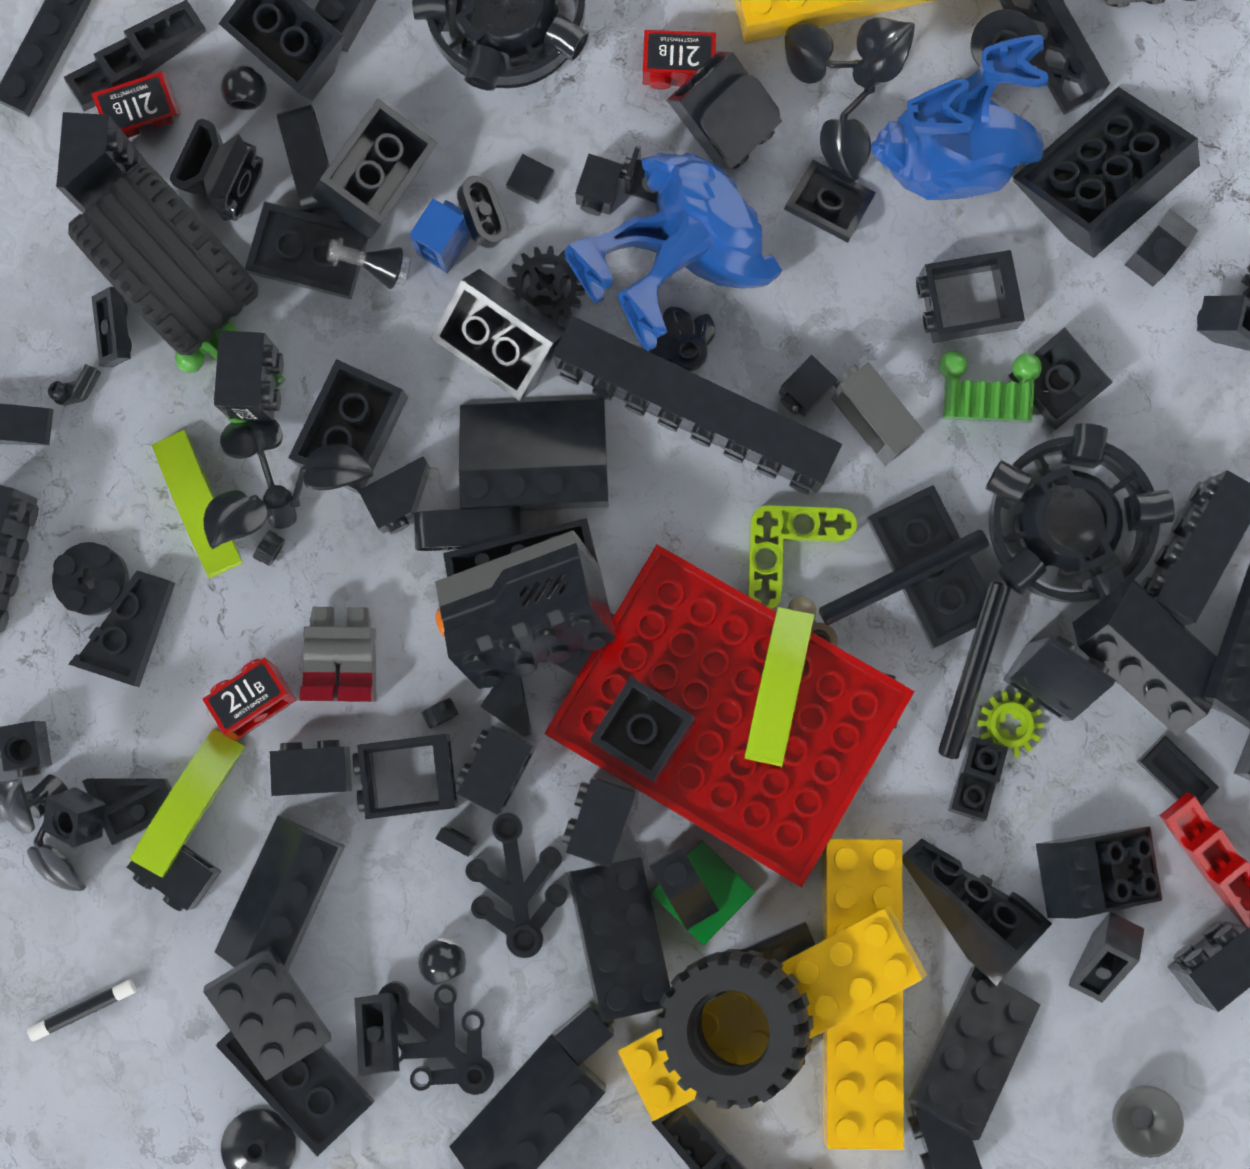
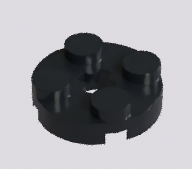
M94 542L79 543L70 547L64 554L58 556L53 564L52 585L56 597L67 610L86 616H98L111 611V605L129 582V573L123 558L109 547ZM88 570L94 574H99V579L94 581V588L89 589L87 584L82 583V578Z

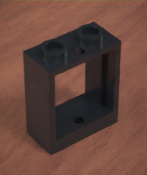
M1011 250L925 264L919 274L920 276L916 277L917 294L919 299L924 298L926 312L922 314L923 326L926 334L931 333L932 343L1018 329L1025 321ZM992 271L1001 318L943 328L934 280Z
M450 734L357 745L358 753H353L352 761L355 775L361 776L362 790H357V806L359 812H365V820L458 808ZM433 746L439 800L379 808L373 753Z

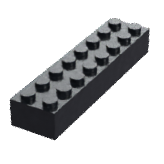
M574 316L571 317L553 353L556 369L560 371L559 376L575 385H579L580 381L591 385L594 394L609 401L614 396L626 402L624 407L637 415L644 416L646 412L659 418L657 421L659 425L674 432L681 428L691 433L690 439L708 448H710L711 444L725 449L723 455L739 463H743L744 459L758 465L756 470L767 477L776 479L777 475L790 480L789 486L803 494L809 495L810 491L817 493L820 490L842 447V443Z

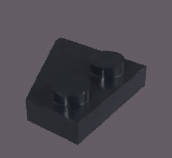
M87 778L82 781L89 795L106 803L104 830L111 845H117L147 830L172 790L167 778Z

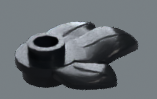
M673 306L668 307L662 316L667 333L657 338L656 348L649 350V352L669 362L673 361L675 365L688 371H695L707 359V346L715 337L716 328L714 321L709 314L700 315L693 320L684 309ZM686 349H695V352L691 355L683 354V351Z

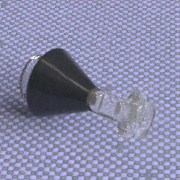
M339 238L338 241L331 239L326 260L331 261L332 266L335 267L339 260L364 267L388 289H392L395 284H405L411 263V258L403 255L401 247L363 252L343 246V238Z

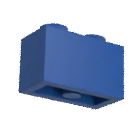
M432 198L409 236L418 256L448 274L470 240V234L465 218L462 216L463 211L447 200L442 204Z

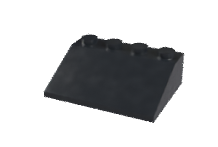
M1117 87L1043 151V157L1040 161L1030 163L1013 177V181L1070 242L1092 258H1095L1200 166L1198 138L1122 88Z
M604 399L460 405V508L513 507L519 508L520 511L609 507Z

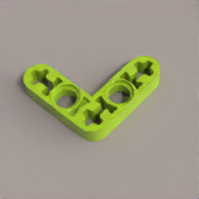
M767 505L758 508L753 513L750 521L748 596L761 603V599L755 598L754 593L760 592L762 579L754 580V573L761 576L776 574V581L768 580V591L775 594V599H770L767 605H765L772 610L775 609L782 597L783 541L845 542L856 532L857 520L854 514L848 509ZM765 513L770 514L771 520L777 521V526L771 527L769 540L777 538V545L771 542L755 543V537L763 539L764 528L761 525H757V520H761ZM805 514L811 517L814 524L813 530L808 534L798 533L793 527V520L796 516ZM819 514L825 515L824 523H833L836 521L837 516H842L843 522L849 523L850 528L845 529L842 535H837L836 528L825 527L823 529L824 535H818L821 524ZM761 549H769L774 552L776 556L774 567L770 569L760 568L755 560L757 552Z

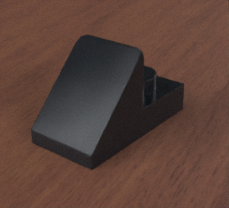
M384 993L354 998L358 1076L399 1072L398 1036L408 1035V1028L393 994Z

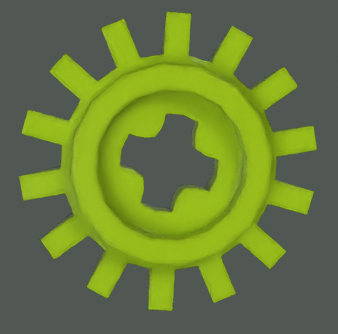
M1006 691L1002 692L1001 703H998L993 696L989 698L993 706L991 711L981 707L980 712L988 716L987 721L978 720L977 726H987L988 729L987 732L980 735V739L984 740L991 737L993 739L992 743L1012 748L1016 758L1020 757L1019 747L1021 746L1028 752L1033 750L1028 743L1030 739L1040 742L1042 737L1034 734L1035 728H1044V723H1035L1034 717L1041 715L1042 712L1040 709L1033 712L1029 710V707L1034 702L1031 698L1022 704L1020 703L1022 693L1016 692L1012 701L1008 699ZM1006 714H1011L1013 719H1019L1020 726L1015 728L1014 735H1009L1008 730H1001L1000 723L1006 721Z

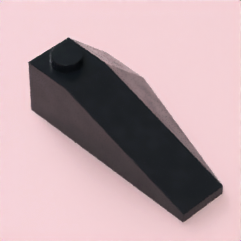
M922 838L902 855V863L967 959L995 985L1006 976L1052 925L1026 899L1013 891L1010 895L1003 893L993 887V880L984 874L979 878L963 869L960 860Z

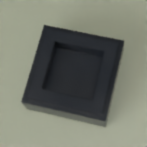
M522 153L506 183V188L539 204L555 174L554 169Z
M448 825L441 827L435 838L467 857L472 855L477 845L475 840Z

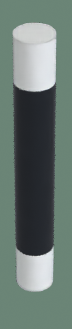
M131 979L124 981L27 1028V1034L32 1042L39 1040L136 993V986Z

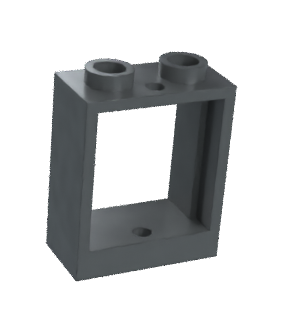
M869 362L860 369L856 364L851 366L838 378L839 381L834 385L836 391L831 400L884 466H887L914 445L925 432Z

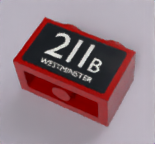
M644 30L642 85H649L657 90L669 89L671 86H682L716 54V32Z
M165 71L91 94L98 113L110 115L127 138L139 135L138 127L152 123L153 128L157 129L173 124L172 116L181 113Z
M265 657L261 660L255 659L242 667V673L231 680H223L211 688V693L202 699L224 736L234 741L239 740L297 701L276 665Z

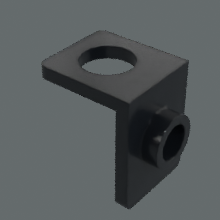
M635 146L632 158L626 157L620 178L625 179V194L657 203L658 192H648L642 186L645 171L642 167L641 147Z

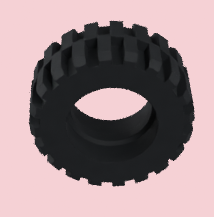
M728 949L724 952H715L688 965L687 969L677 974L670 982L672 986L670 990L663 994L659 1003L663 1007V1011L656 1016V1028L662 1029V1036L656 1039L658 1050H666L669 1059L663 1063L667 1071L670 1073L675 1070L681 1077L677 1084L684 1091H687L689 1088L697 1092L695 1099L705 1104L710 1100L717 1101V1108L730 1109L733 1105H739L740 1109L753 1107L757 1102L762 1101L764 1103L783 1090L805 1064V1056L810 1052L813 1041L809 1038L810 1031L814 1028L813 1016L808 1015L806 1008L810 1005L806 993L801 995L796 985L800 982L793 973L787 975L782 970L783 964L774 958L769 961L763 958V953L753 950L742 952L741 949ZM736 990L745 993L754 999L764 1011L769 1024L770 1039L766 1050L757 1060L744 1065L730 1063L720 1058L706 1042L702 1030L703 1009L709 999L719 992Z

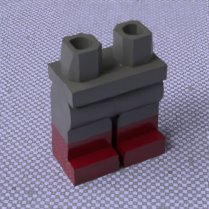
M312 607L310 627L304 626L302 686H300L299 701L376 702V628H371L369 608L347 607V627H334V607Z

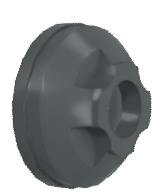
M1137 1086L1129 1089L1120 1096L1113 1109L1112 1123L1118 1140L1125 1148L1138 1156L1148 1158L1160 1157L1171 1151L1182 1136L1184 1119L1179 1104L1170 1094L1157 1087ZM1141 1106L1148 1107L1152 1113L1151 1123L1144 1128L1135 1127L1132 1122L1133 1111Z

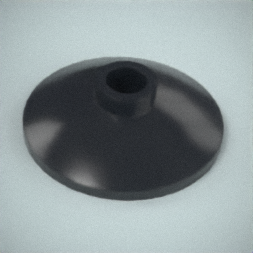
M1011 9L993 11L984 16L973 30L970 41L972 57L980 68L982 52L986 47L1014 38L1041 35L1040 30L1035 22L1022 12ZM1042 50L1029 61L1034 67L1041 56Z
M251 1109L241 1113L229 1123L221 1140V1157L226 1169H289L296 1154V1138L293 1130L276 1112L268 1109ZM251 1144H258L261 1147V1156L256 1157L250 1153L249 1148Z

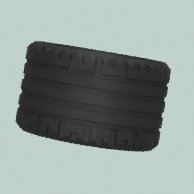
M137 163L126 172L127 175L124 178L118 179L109 191L106 190L99 196V200L95 203L92 202L86 207L83 214H78L68 223V235L114 288L178 354L192 355L202 346L204 341L210 340L218 329L221 330L227 325L230 318L236 317L245 305L248 306L258 297V285L171 186L149 164Z

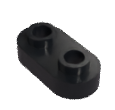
M481 176L468 177L457 190L460 208L463 211V216L472 239L482 247L493 248L506 237L508 232L507 222L492 184ZM471 195L475 197L477 202L472 200Z

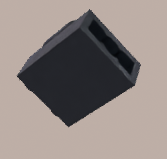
M718 51L667 99V102L712 162L724 169H736L748 160L749 153L757 145L764 144L775 134L774 129L782 122L776 103L756 77L748 74L733 52Z

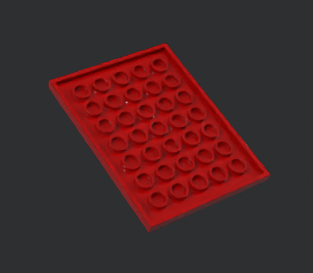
M656 544L612 618L616 641L607 643L601 649L593 651L544 734L802 888L915 691L811 632L782 767L745 759L777 612ZM630 676L697 719L694 727L657 784L589 741Z

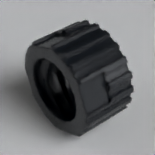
M269 530L259 543L253 558L271 566L283 548L285 539Z
M451 698L445 699L422 712L430 729L451 720L459 714Z

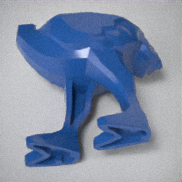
M1030 35L988 46L982 52L980 68L973 75L966 79L951 80L908 100L907 110L902 113L898 121L888 122L886 127L878 133L876 141L872 143L870 148L875 158L881 162L882 166L892 174L903 188L926 200L964 199L1000 191L1009 182L1019 164L1027 165L1041 160L1044 143L1041 134L1031 123L1017 114L1002 108L990 98L995 87L1000 83L1035 88L1048 84L1049 77L1047 72L1029 63L1031 58L1043 49L1044 37L1041 35Z
M657 153L641 159L642 167L647 177V185L652 191L658 192L656 214L650 217H634L612 231L599 236L585 237L569 244L565 249L567 262L590 299L596 304L604 300V290L613 285L612 276L605 259L606 254L630 247L646 249L656 253L650 272L638 282L620 291L617 296L631 328L646 351L656 348L657 338L667 333L657 301L658 289L674 273L685 267L696 276L718 286L739 289L767 286L780 276L782 272L781 267L772 254L763 257L762 226L759 223L758 215L739 193L734 180L726 175L720 166L692 153H685L683 155Z

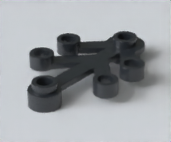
M504 813L494 820L492 831L495 838L503 843L509 884L492 873L487 863L481 859L470 861L466 866L465 872L469 880L480 882L510 904L513 909L514 921L494 909L492 899L487 896L477 897L472 902L471 911L476 918L487 920L506 934V944L513 955L520 958H530L540 951L543 945L541 928L554 910L565 903L567 891L560 884L549 886L545 892V901L530 920L527 903L549 872L560 865L562 857L556 848H545L539 855L538 864L524 882L517 841L523 831L522 821L515 814ZM509 820L514 823L515 831L513 834L506 835L502 832L501 825L504 821ZM546 852L556 854L557 862L555 865L549 866L544 863L543 856ZM478 863L483 866L484 873L481 877H474L471 874L470 868L473 864ZM552 889H559L563 893V899L560 902L555 903L550 900L549 892ZM478 901H486L489 904L490 909L487 914L477 912L476 904ZM521 932H528L531 935L532 942L529 945L525 946L519 943L518 935Z
M392 981L383 986L379 994L391 991L396 992L399 995L397 1006L402 1017L428 1041L403 1043L398 1040V1047L401 1050L399 1063L403 1059L445 1057L455 1067L440 1070H431L423 1065L416 1067L410 1075V1083L414 1089L423 1091L431 1085L459 1084L464 1092L478 1095L490 1088L494 1080V1069L491 1063L482 1057L481 1030L485 1024L484 1015L479 1010L472 1009L467 1011L462 1018V1028L467 1032L466 1056L455 1045L454 1003L457 1000L458 993L453 985L442 984L434 993V1001L439 1006L440 1030L409 1002L410 993L406 985L399 981ZM443 989L451 991L453 995L452 1001L448 1003L442 1002L439 998V992ZM470 1015L477 1016L480 1020L479 1027L470 1028L466 1022L467 1017ZM470 1070H479L482 1074V1079L479 1082H472L468 1077ZM425 1072L429 1078L428 1083L423 1085L417 1083L415 1079L416 1073Z

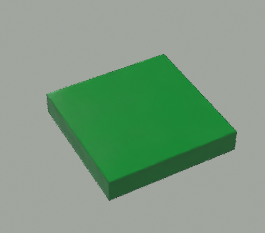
M701 840L687 856L719 910L688 929L704 946L756 892ZM658 884L650 893L684 926L660 884Z

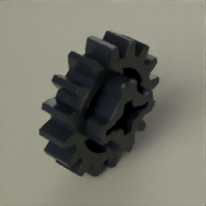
M549 246L547 254H541L540 249L534 247V257L530 258L525 253L521 254L523 265L513 264L511 266L512 271L517 276L507 278L508 286L516 288L511 291L558 324L559 316L562 314L570 320L572 317L571 306L580 309L582 304L577 296L585 295L586 291L582 285L578 284L580 281L565 258V250L559 256H556L553 246ZM541 265H554L555 267L549 268L542 267ZM528 274L531 279V285L523 293V282ZM539 278L548 285L553 284L554 294L546 288L541 289ZM570 279V292L567 298H565L562 287ZM540 304L551 305L552 308H540L537 306Z

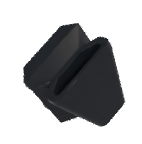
M199 119L196 121L170 175V181L173 186L180 190L206 196L223 221H236L242 217L261 177L263 158L256 155V146L243 141L239 133L223 143L215 125L208 120Z

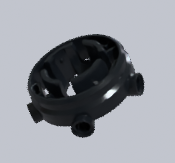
M412 0L414 19L427 20L432 39L444 58L454 69L465 76L464 80L466 83L481 90L493 91L495 88H519L537 83L553 74L567 59L574 61L583 50L589 37V32L583 29L586 9L585 0H574L575 16L573 22L562 15L557 16V0H535L530 16L523 23L511 28H497L488 24L479 32L469 24V20L475 11L474 0H457L455 20L461 36L448 45L441 32H451L449 0ZM467 47L472 51L469 62L458 55ZM545 51L546 58L540 61L538 57ZM500 52H504L509 56L511 67L523 65L530 61L532 65L520 69L507 70L505 58Z
M1089 423L1075 424L1073 436L1059 437L1038 444L1012 464L1001 460L994 469L985 488L994 493L989 512L990 539L995 554L1002 565L998 573L1015 592L1023 595L1029 590L1046 599L1065 603H1081L1097 599L1101 601L1131 577L1135 579L1143 571L1155 550L1160 524L1170 523L1174 520L1175 507L1171 492L1168 489L1154 491L1150 480L1142 468L1124 451L1106 442L1108 428ZM1062 454L1061 463L1091 469L1101 464L1111 471L1120 482L1110 488L1096 476L1073 470L1069 465L1051 471L1044 457ZM1034 461L1037 471L1042 478L1027 489L1032 475L1022 471V469ZM1052 484L1056 486L1069 484L1072 488L1085 489L1100 506L1104 516L1105 532L1099 540L1100 546L1092 554V559L1089 557L1084 558L1080 549H1069L1058 544L1049 534L1045 523V513L1050 500L1053 498L1050 491ZM1125 487L1129 494L1128 497L1123 499L1128 531L1136 530L1134 546L1127 562L1122 568L1119 564L1102 572L1100 566L1115 557L1114 552L1122 534V509L1114 493ZM1019 500L1025 502L1023 510L1014 515V533L1003 537L1001 506L1009 510ZM1017 540L1020 549L1011 555L1005 543H1012ZM1047 566L1058 567L1057 574L1063 577L1078 575L1090 571L1092 575L1091 578L1080 582L1084 590L1083 592L1058 591L1036 582L1047 571Z

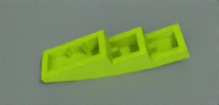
M183 429L151 444L172 499L207 576L211 579L243 564L235 540L225 542L214 549L210 547L203 526L204 513L208 504L215 498V494L187 432Z
M781 607L777 608L745 759L781 767L783 765L815 614Z
M213 728L170 791L129 859L162 878L165 877L182 846L188 842L205 811L209 810L246 746L224 736L223 733Z

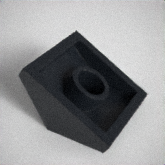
M812 160L787 201L784 210L848 243L876 192Z
M1066 327L1034 353L1041 361L1042 370L1040 375L1034 380L1033 405L1054 430L1058 429L1113 383ZM1011 372L1008 375L1009 378L1019 384V380Z

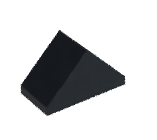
M513 672L506 674L503 681L491 689L480 707L522 736H531L533 734L522 677L515 675Z

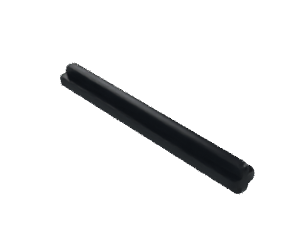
M982 530L970 533L821 606L819 614L826 625H831L986 549L989 546L988 538Z
M991 581L938 749L939 754L943 757L958 759L1011 591V587L1008 584L998 581Z

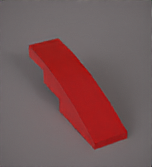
M1187 792L1159 816L1225 905L1243 926L1250 928V864L1239 856L1223 830L1212 823L1196 797Z

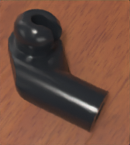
M85 364L76 381L67 383L55 381L50 384L48 395L56 404L63 406L83 402L89 397L102 372Z

